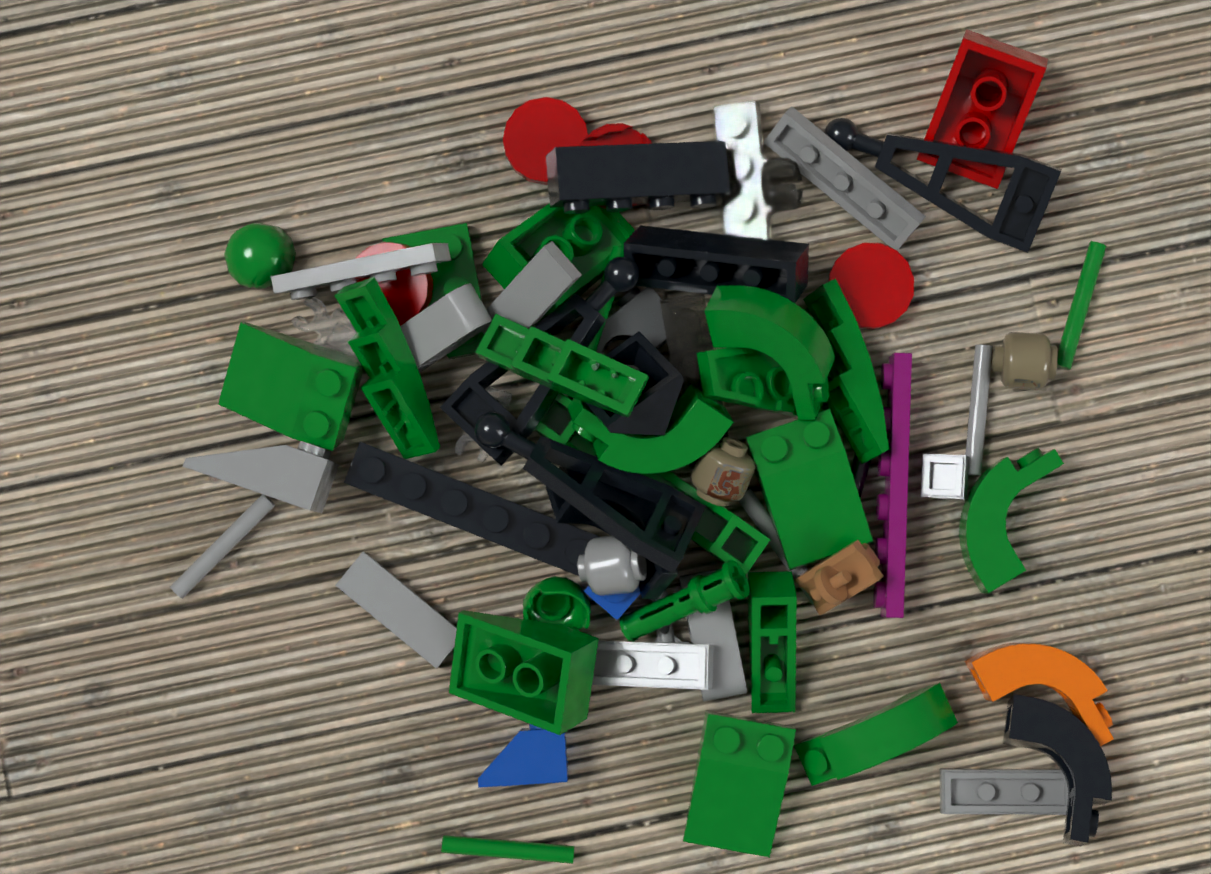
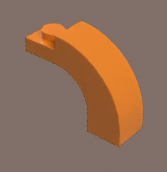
M1008 643L989 648L965 660L985 700L994 702L1020 687L1042 684L1056 691L1064 699L1071 713L1086 725L1100 746L1114 739L1108 729L1113 726L1110 715L1102 703L1098 702L1095 704L1093 701L1094 698L1108 690L1096 673L1077 657L1051 646L1033 643Z

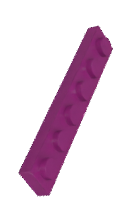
M893 353L889 357V363H882L881 389L888 390L887 407H883L889 450L878 455V476L885 477L884 494H878L876 517L877 520H883V538H876L875 554L880 560V564H882L883 577L882 582L874 584L873 603L874 608H881L880 617L904 618L912 353Z

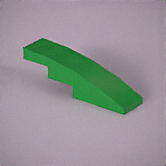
M375 277L344 286L334 296L357 332L347 342L369 376V379L361 387L363 393L404 459L436 452L440 448L427 394L406 338Z
M835 278L821 285L803 300L814 320L829 339L835 355V360L828 374L831 381H829L827 403L861 464H864L889 450L884 409L867 347L856 318Z
M495 314L475 352L479 358L517 375L629 418L649 379L647 374L570 339L563 341L533 326L529 329L498 314Z

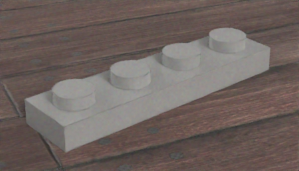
M792 106L784 113L763 142L889 247L897 251L926 217Z
M430 243L271 276L274 294L290 293L291 300H299L317 296L316 288L330 285L331 292H338L344 286L356 283L358 279L375 277L378 283L397 280V271L410 269L411 276L434 273L438 271L437 263L451 261L448 243Z

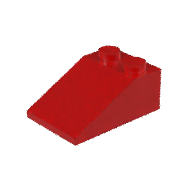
M966 29L924 139L1013 153L1046 71L1048 58ZM919 152L916 160L936 166L939 155ZM953 158L948 171L998 189L1007 167Z

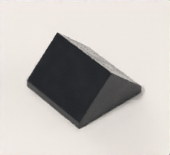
M639 331L605 355L649 376L629 418L586 402L584 403L610 433L664 436L684 378Z

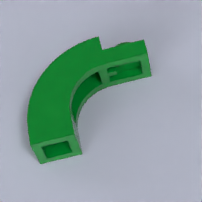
M716 286L704 310L713 348H750L774 359L788 376L798 420H816L822 403L827 402L829 397L827 377L835 360L833 348L823 329L800 306L779 294L750 286Z
M693 385L688 387L675 404L664 436L610 433L583 401L574 398L568 406L573 429L591 442L596 439L593 447L599 461L619 470L639 474L667 472L692 463L713 448L734 423L724 406L714 399L704 397L703 392Z
M1039 447L1016 460L1020 467L1017 470L1009 457L1002 458L984 471L969 491L967 500L964 502L959 524L960 548L967 570L981 593H990L1026 571L1009 542L1006 532V516L1011 502L1021 490L1064 464L1055 449L1046 451L1043 454Z
M939 682L908 693L884 708L849 724L804 739L794 745L811 785L814 786L837 778V780L843 779L895 758L937 737L958 722Z

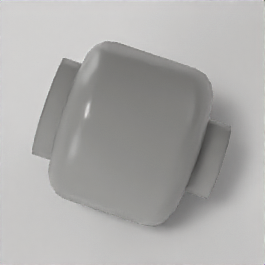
M613 536L593 538L588 542L585 554L578 557L577 566L580 580L582 582L587 581L592 592L600 596L631 593L636 590L640 581L645 580L647 575L646 558L633 552Z

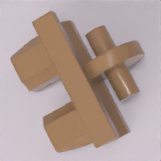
M857 539L799 575L795 581L810 595L816 611L821 616L878 582L883 575L878 569L880 560L869 544L863 543L861 545Z

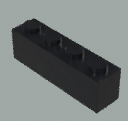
M726 141L555 147L546 155L550 208L563 207L565 214L586 213L590 211V206L606 205L607 212H623L632 210V204L648 203L649 210L671 209L675 207V202H690L691 208H708L716 206V200L730 193Z
M642 225L624 242V257L633 260L639 269V280L635 286L711 295L716 286H750L774 292L796 303L808 285L809 244Z

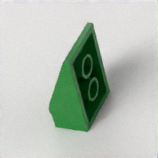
M549 203L499 239L482 265L505 289L545 245L551 241L554 242L582 275L537 322L539 323L575 294L581 296L602 278L613 246L624 248V242L632 235L635 229L619 212H607L606 209L599 206H590V211L586 213L565 214L563 207L550 208Z
M242 321L239 325L218 405L292 439L334 451L344 441L364 368L355 356Z
M830 409L819 412L816 420H795L746 437L747 452L756 464L754 472L789 571L826 559L857 539L861 545L863 543H873L846 451Z
M463 610L458 614L449 693L561 735L587 719L599 638L559 624Z
M712 711L705 712L683 842L770 858L790 768L796 733L794 727Z

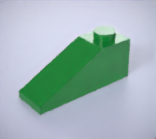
M792 571L748 572L750 588L748 595L751 712H795L797 596Z

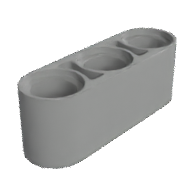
M469 283L443 296L400 327L420 373L489 327L492 319L474 287Z
M722 568L679 576L681 590L688 587L692 577L696 575H703L705 577ZM728 600L717 605V610L713 613L702 614L698 611L687 616L691 644L714 645L713 689L701 690L703 702L746 694V682L730 601Z

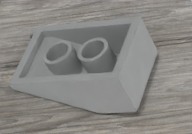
M300 441L297 449L288 445L189 457L185 458L183 467L322 514L339 464L329 460L330 451Z

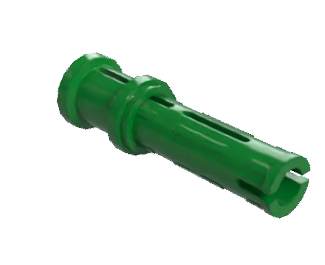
M729 560L723 564L722 569L705 577L703 575L692 577L688 587L634 612L622 615L619 621L622 633L627 640L634 642L640 637L671 625L698 611L702 614L713 613L717 610V605L733 598L741 600L748 597L750 588L747 577L737 562Z

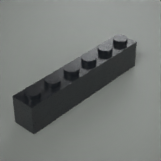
M363 442L359 443L344 483L577 576H579L577 566L579 555L585 554V549L590 540L600 537L567 523H557L556 519Z

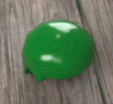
M263 223L245 225L237 230L229 238L224 253L229 274L240 285L255 289L271 287V276L292 272L296 257L291 237L280 227Z
M552 576L536 583L523 599V618L526 620L559 624L577 631L582 627L588 629L590 626L591 609L589 599L581 586L567 577Z

